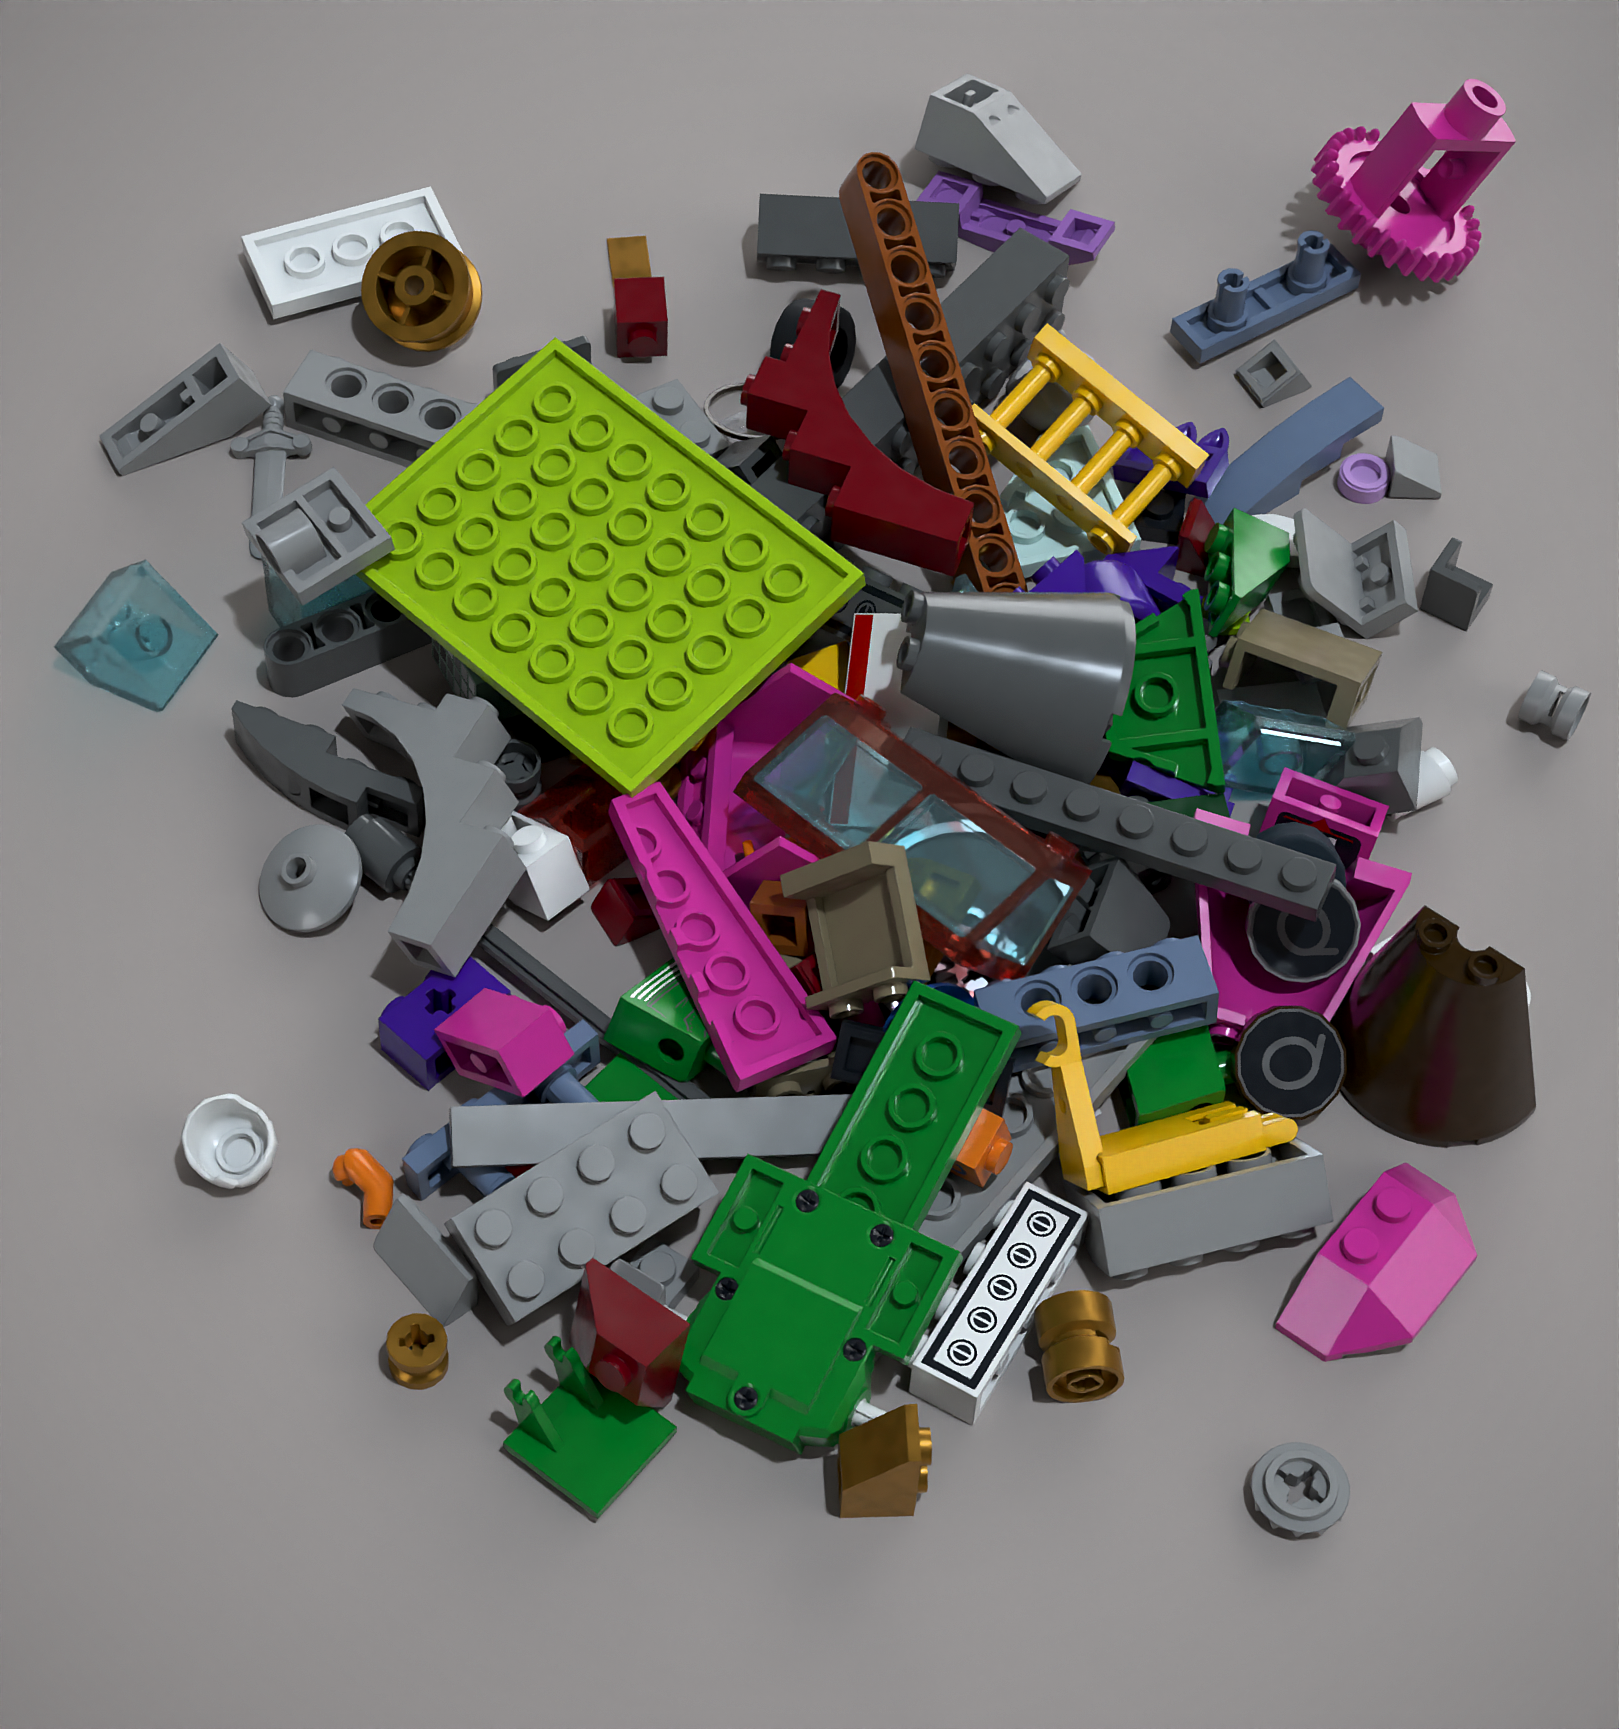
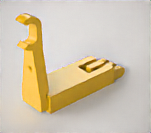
M1048 1000L1039 1001L1026 1011L1044 1021L1048 1017L1054 1016L1058 1036L1057 1046L1050 1052L1040 1051L1035 1061L1051 1067L1063 1179L1087 1191L1097 1189L1107 1195L1266 1151L1268 1147L1292 1141L1297 1135L1298 1126L1292 1119L1273 1112L1263 1114L1257 1110L1248 1111V1108L1243 1106L1236 1107L1235 1103L1224 1101L1099 1136L1082 1063L1073 1013L1067 1007Z

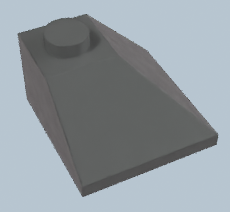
M1420 717L1351 726L1345 732L1338 729L1315 731L1311 777L1389 806L1386 814L1417 811L1423 727Z

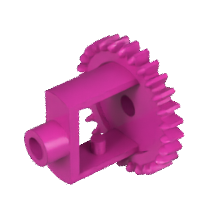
M1467 79L1447 104L1412 102L1380 142L1378 141L1380 131L1377 128L1366 133V129L1363 126H1359L1356 129L1348 127L1341 132L1335 133L1314 157L1315 164L1311 167V171L1316 174L1312 184L1321 189L1317 194L1318 199L1330 204L1325 210L1326 213L1340 217L1341 221L1337 225L1339 230H1350L1353 236L1351 242L1355 245L1360 244L1367 250V255L1371 258L1376 254L1382 255L1384 265L1389 269L1394 263H1397L1402 275L1407 277L1413 271L1419 281H1424L1429 276L1434 283H1438L1442 278L1450 281L1455 275L1458 277L1477 254L1480 247L1479 241L1482 237L1481 232L1478 230L1480 221L1477 218H1472L1475 210L1474 206L1461 207L1516 142L1510 128L1502 118L1506 112L1503 99L1488 84L1477 79ZM1435 150L1446 151L1431 169L1423 167Z

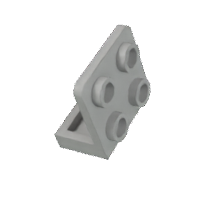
M1304 508L1294 514L1295 533L1293 534V542L1298 551L1301 573L1298 576V583L1308 600L1320 604L1332 613L1340 624L1348 625L1365 639L1418 612L1407 532L1399 523L1393 520L1350 543Z

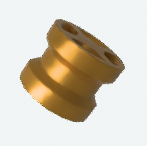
M412 1313L398 1319L389 1329L386 1340V1348L389 1355L388 1366L392 1377L399 1385L408 1389L423 1390L435 1386L444 1378L448 1371L447 1334L444 1326L436 1318L427 1314Z

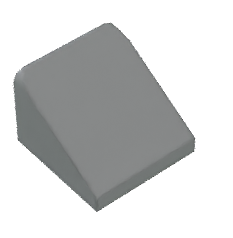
M1275 339L1235 370L1264 408L1300 394L1312 386Z
M1391 435L1385 457L1391 476L1388 487L1389 497L1441 498L1437 454L1402 437Z

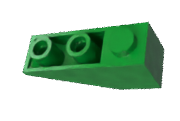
M1236 508L1232 509L1223 524L1216 523L1212 527L1204 546V551L1208 553V565L1204 574V580L1208 582V594L1204 603V610L1208 611L1209 635L1217 637L1265 600L1290 562L1289 532Z

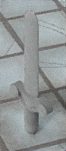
M277 395L268 397L272 406L263 413L262 430L246 438L237 437L231 442V449L235 458H255L251 516L283 498L286 456L295 454L305 456L312 451L311 440L307 434L301 433L296 435L283 431L285 405L282 398ZM250 540V553L256 558L265 559Z

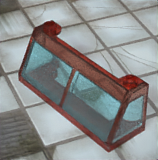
M836 692L833 693L744 773L733 793L819 859L826 858L867 841L905 846L922 938L957 965L999 981L1026 977L1093 872L1074 858L1079 851L1075 845L1052 831L1048 833L1045 839L1033 834L890 730L892 726L884 720L888 711L862 694L858 696L856 701H853Z

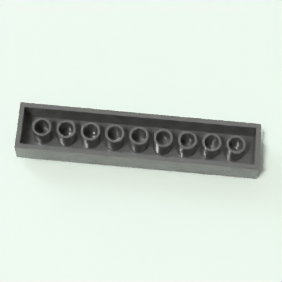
M1021 227L941 303L971 405L975 403L979 406L986 398L992 399L1000 392L1005 380L1028 356L1034 337L1047 323L1059 331L1062 329L1065 321V315L1062 313L1064 297L1070 285V280L1067 278L1070 256ZM885 356L842 397V400L849 415L870 442L900 468L913 475L919 462L888 359ZM937 417V419L941 423L945 424L940 418ZM782 456L750 485L833 550L838 551L845 545L831 541L832 518L825 516L829 496L788 484L789 461L783 460Z

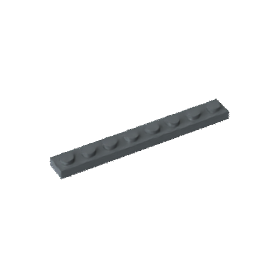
M910 727L889 768L890 783L1314 922L1317 921L1336 875L1337 864Z

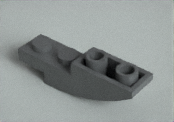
M238 700L235 701L231 709L236 743L261 775L286 797L308 812L344 830H347L360 816L370 814L374 818L381 817L386 819L402 832L420 837L426 825L423 787L418 786L414 781L406 777H394L371 769L359 760L338 757L336 736L327 733L319 726L312 724L304 725L279 716L269 708L262 706L254 707Z

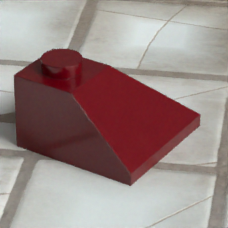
M592 1258L585 1264L569 1343L579 1354L586 1370L595 1376L605 1388L618 1392L636 1406L665 1408L672 1401L691 1324Z

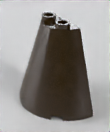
M1424 905L1361 967L1330 1021L1338 1030L1346 1049L1347 1074L1340 1090L1362 1116L1384 1131L1416 1144L1447 1148L1449 1142L1475 1140L1476 1145L1488 1143L1514 1131L1534 1113L1536 1108L1525 968L1491 946L1485 950L1471 951L1465 948L1457 938L1459 926Z

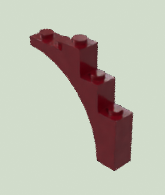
M820 289L812 308L804 307L800 314L796 328L797 339L794 345L790 343L785 345L780 360L765 356L757 374H749L747 376L740 398L741 405L747 406L746 429L786 440L782 459L789 461L788 484L829 496L825 516L832 518L831 541L954 577L971 537L974 503L934 488L900 468L870 442L851 418L835 386L830 362V354L838 333L841 294Z

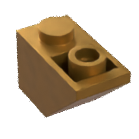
M904 1404L839 1434L837 1477L840 1518L914 1516L917 1493H927V1465H931L932 1461L930 1427L919 1428L917 1404Z

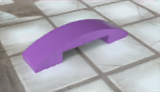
M943 171L936 173L916 200L959 203L958 237L974 245L995 252L1021 227L1070 256L1068 265L1094 261L1115 230L1114 221L1072 209L1060 221L983 198L982 183Z

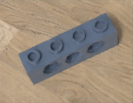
M1198 935L1184 939L1166 938L1158 941L1151 947L1126 953L1121 951L1109 952L1100 956L1097 960L1073 966L1055 965L1045 969L1040 974L1015 980L1007 978L998 979L990 982L983 988L974 989L975 1007L1020 1027L1022 1035L1010 1056L1016 1059L1013 1073L1044 1065L1035 1061L1040 1051L1050 1052L1057 1046L1058 1036L1054 1016L1052 1015L1044 1021L1039 1018L1028 1016L1030 1013L1026 1012L1029 1007L1039 1001H1053L1067 1007L1073 1013L1081 1056L1217 1023L1219 991ZM1144 985H1154L1159 987L1160 989L1149 991L1144 990L1140 987ZM1094 998L1100 999L1104 1002L1100 1004H1089L1084 1001L1087 999Z

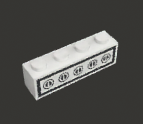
M1026 1181L1016 1199L1009 1201L998 1213L993 1223V1230L995 1232L988 1244L985 1245L978 1242L971 1251L963 1270V1274L967 1275L960 1289L956 1290L950 1287L943 1296L935 1314V1319L939 1321L930 1337L926 1334L923 1335L907 1365L912 1368L909 1393L973 1426L1034 1326L1035 1308L1042 1301L1052 1296L1083 1245L1090 1213Z

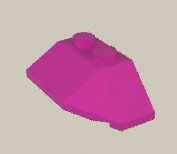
M1407 1162L1384 1171L1318 1252L1278 1319L1275 1329L1324 1362L1340 1359L1346 1354L1367 1353L1412 1343L1477 1258V1252L1456 1195Z

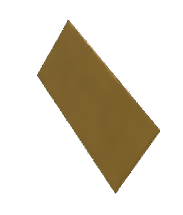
M646 236L607 238L613 289L614 278L652 277Z

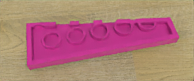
M658 781L651 784L633 798L628 794H624L611 799L608 811L610 819L736 1093L832 1052L838 1038L819 1011L807 1010L805 997L808 996L661 782Z

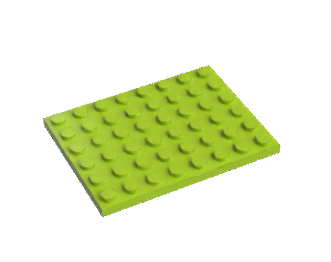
M556 337L365 504L391 536L395 550L355 574L623 795L628 794L632 798L661 778L866 585L865 576L861 570Z

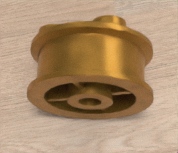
M410 231L390 238L373 253L362 276L361 296L368 317L383 333L408 349L432 352L445 349L457 343L473 327L481 309L482 284L479 274L470 259L447 239L431 232Z

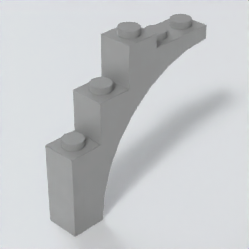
M353 688L342 704L344 709L367 739L396 750L415 765L424 793L426 825L421 859L409 893L387 932L412 964L456 977L526 870V866L512 848L514 846L513 840L501 830L519 803L505 783L506 775L494 765L511 740V737L499 721L497 709L480 697L474 696L471 699H466L446 693L438 707L435 708L423 702L418 703V705L402 702L383 691L373 694Z

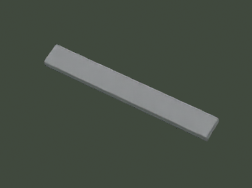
M853 1094L662 1100L699 1160L745 1158L747 1153L757 1158L820 1156ZM638 1101L450 1107L451 1168L535 1166Z

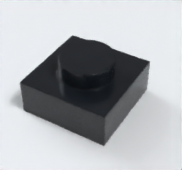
M1161 490L1133 521L1142 541L1177 545L1184 521L1186 494Z

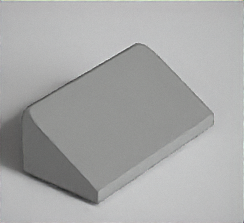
M403 1193L397 1197L375 1238L374 1249L429 1314L436 1318L444 1327L448 1326L478 1305L477 1273L409 1195L406 1196Z

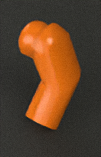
M360 1148L348 1149L345 1154L337 1156L334 1160L332 1167L333 1175L337 1181H342L344 1186L356 1184L364 1192L363 1224L371 1229H380L393 1206V1177L369 1151Z

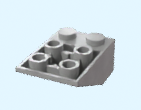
M967 73L930 94L914 149L928 154L931 162L942 167L961 168L972 173V178L979 183L989 186L1001 185L1015 191L1018 199L1036 205L1048 203L1080 181L1081 172L1009 90Z

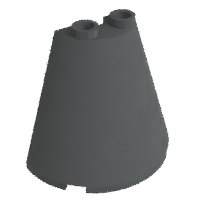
M911 590L904 600L901 611V621L907 623L906 632L911 633V637L907 636L904 638L897 655L896 666L902 670L900 693L1018 762L1090 784L1111 746L1110 740L1103 739V735L1112 727L1113 714L1122 716L1130 689L1136 649V626L1132 608L1129 602L1120 600V595L1109 592H917Z

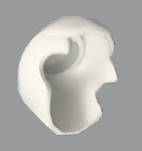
M231 1093L204 1099L187 1115L181 1133L185 1156L191 1167L203 1179L218 1187L231 1190L235 1187L242 1189L255 1184L272 1167L278 1147L273 1123L268 1119L263 1110L244 1100L239 1095Z

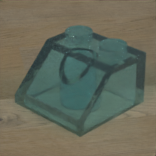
M145 559L112 571L58 640L54 648L91 685L154 712H160L164 710L219 634Z
M1223 700L1215 710L1225 787L1273 795L1284 767L1322 781L1356 742L1354 732L1323 717L1297 713L1291 709L1279 710L1250 705L1244 701Z

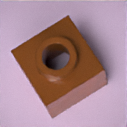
M763 880L749 903L751 914L779 954L809 956L815 946L806 900L784 898L781 881Z

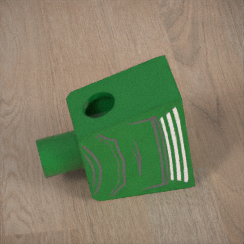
M674 957L620 996L603 1038L604 1040L679 1082H688L708 1065L713 1066L727 1076Z

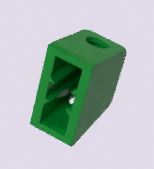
M1207 1025L1157 1037L1127 1070L1126 1077L1119 1083L1118 1087L1130 1128L1224 1101L1225 1086L1234 1084L1231 1077V1050L1215 1052Z

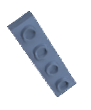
M1309 230L1303 232L1298 238L1295 260L1267 274L1249 281V278L1247 276L1243 278L1244 273L1236 268H1229L1220 272L1217 277L1215 298L1172 318L1170 333L1201 364L1358 288L1361 273L1327 238L1323 240L1324 235L1321 232Z
M584 1019L568 1031L566 1030L564 1035L574 1055L524 1098L494 1087L480 1099H470L461 1106L599 1102L578 1081V1079L601 1062L598 1033ZM449 1122L434 1134L428 1133L418 1138L410 1146L406 1156L402 1158L407 1186L421 1201L458 1173H461L483 1197L515 1179L505 1167L451 1168Z

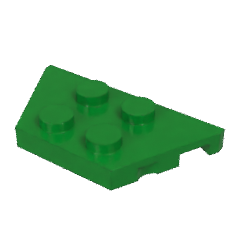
M1191 589L1182 595V601L1158 616L1152 613L1135 624L1136 649L1130 689L1122 716L1113 714L1112 727L1106 732V739L1111 742L1108 755L1111 760L1127 765L1136 761L1187 784L1215 793L1226 792L1200 595L1199 589Z

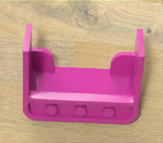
M789 663L758 685L708 732L705 740L696 751L689 750L682 757L680 764L681 787L678 792L677 807L749 911V903L763 880L781 881L780 875L821 860L816 855L785 839L788 788L801 778L810 775L816 768L820 758V733L857 710V701L793 663ZM752 840L755 852L745 857L742 842Z

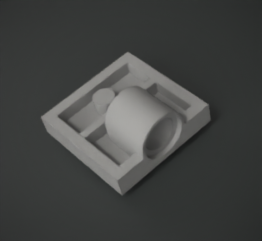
M334 467L242 522L247 537L302 606L395 550L391 536Z

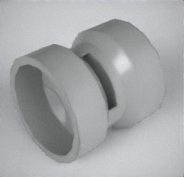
M1540 670L1524 698L1518 719L1531 725L1542 723L1549 726L1553 735L1569 741L1586 710L1591 693L1577 686L1571 688L1559 684L1556 676Z

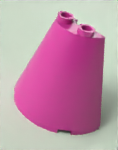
M1198 808L1193 816L1195 819L1247 836L1249 835L1251 824ZM1358 857L1345 870L1346 890L1356 903L1361 922L1358 945L1343 967L1327 978L1308 983L1285 981L1266 971L1252 954L1245 930L1246 916L1250 907L1247 899L1195 883L1198 937L1219 991L1217 1023L1208 1025L1212 1042L1224 1046H1233L1235 1039H1238L1240 1031L1245 1027L1244 1025L1254 1014L1272 1006H1302L1322 1014L1330 1022L1408 888L1412 873Z

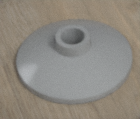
M309 825L285 836L268 855L260 875L259 894L267 915L279 926L290 931L302 933L317 931L335 922L347 911L358 893L362 879V860L359 850L349 836L329 825ZM306 867L305 872L298 877L303 868Z

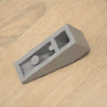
M219 343L99 436L117 471L125 476L231 437L272 405L254 372L225 346Z

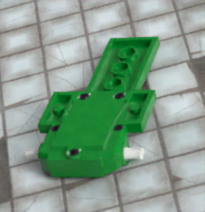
M914 980L807 1180L747 1153L691 1256V1260L696 1266L718 1276L711 1290L699 1301L689 1317L664 1305L691 1324L679 1373L689 1382L685 1391L695 1404L800 1455L805 1446L833 1448L839 1443V1434L887 1413L869 1404L872 1394L871 1374L875 1367L874 1357L879 1352L906 1366L909 1364L963 1260L960 1251L918 1231L1022 1035L1018 1025Z

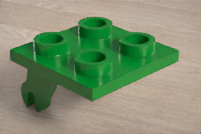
M553 1336L545 1344L544 1349L554 1363L559 1386L540 1404V1400L533 1390H530L525 1395L521 1390V1382L518 1379L510 1381L504 1388V1393L513 1404L519 1425L503 1441V1448L598 1519L677 1433V1426L651 1407L636 1406L618 1392L605 1388L595 1376L586 1370L577 1351L570 1347L565 1352L562 1348L561 1338Z

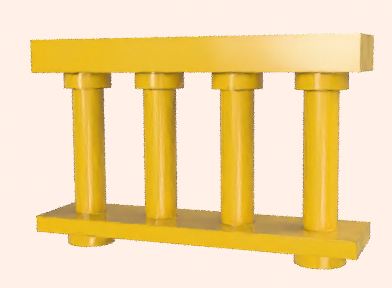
M1047 323L1034 337L1027 359L1032 362L1033 368L998 407L988 415L975 403L972 405L986 455L991 454L1084 530L1087 533L1088 540L1097 550L1106 555L1130 552L1137 538L1134 533L1127 529L1169 481H1178L1188 488L1201 473L1209 454ZM1048 382H1057L1072 394L1073 401L1032 447L1029 448L1006 428ZM1088 415H1097L1112 427L1113 435L1078 474L1069 481L1046 461ZM1137 447L1152 460L1154 467L1110 515L1088 497L1087 494L1128 448Z

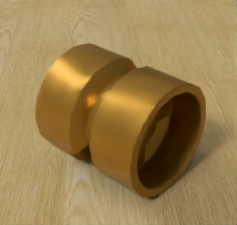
M1089 1290L1067 1291L1045 1299L1035 1308L1034 1319L1038 1343L1044 1351L1041 1362L1045 1386L1050 1397L1062 1402H1089L1104 1398L1116 1392L1123 1385L1125 1377L1120 1349L1117 1346L1110 1345L1115 1339L1117 1331L1112 1303L1106 1295Z

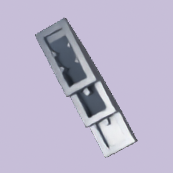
M1348 377L1273 428L1230 463L1209 498L1194 496L1190 501H1193L1194 498L1202 500L1215 524H1223L1233 508L1249 515L1266 514L1298 495L1302 480L1339 459L1344 443L1381 422L1384 407L1355 380Z

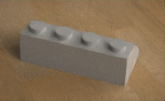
M1295 1137L1292 1141L1268 1147L1266 1151L1110 1195L1097 1189L1087 1191L1066 1180H1063L1069 1203L1090 1213L1084 1243L1091 1261L1109 1277L1118 1280H1130L1146 1275L1149 1267L1165 1263L1173 1266L1192 1265L1202 1261L1206 1253L1222 1249L1228 1252L1249 1251L1260 1245L1259 1240L1278 1235L1288 1239L1301 1238L1314 1233L1315 1226L1334 1222L1323 1154Z

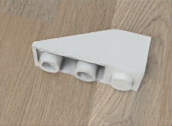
M513 811L501 830L513 840L514 846L512 848L526 866V870L507 898L515 905L549 921L588 892L590 888L569 837Z

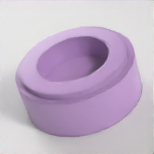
M1367 453L1351 455L1340 466L1337 479L1338 489L1344 497L1355 503L1371 504L1378 502L1384 498L1388 491L1391 479L1390 468L1381 458Z

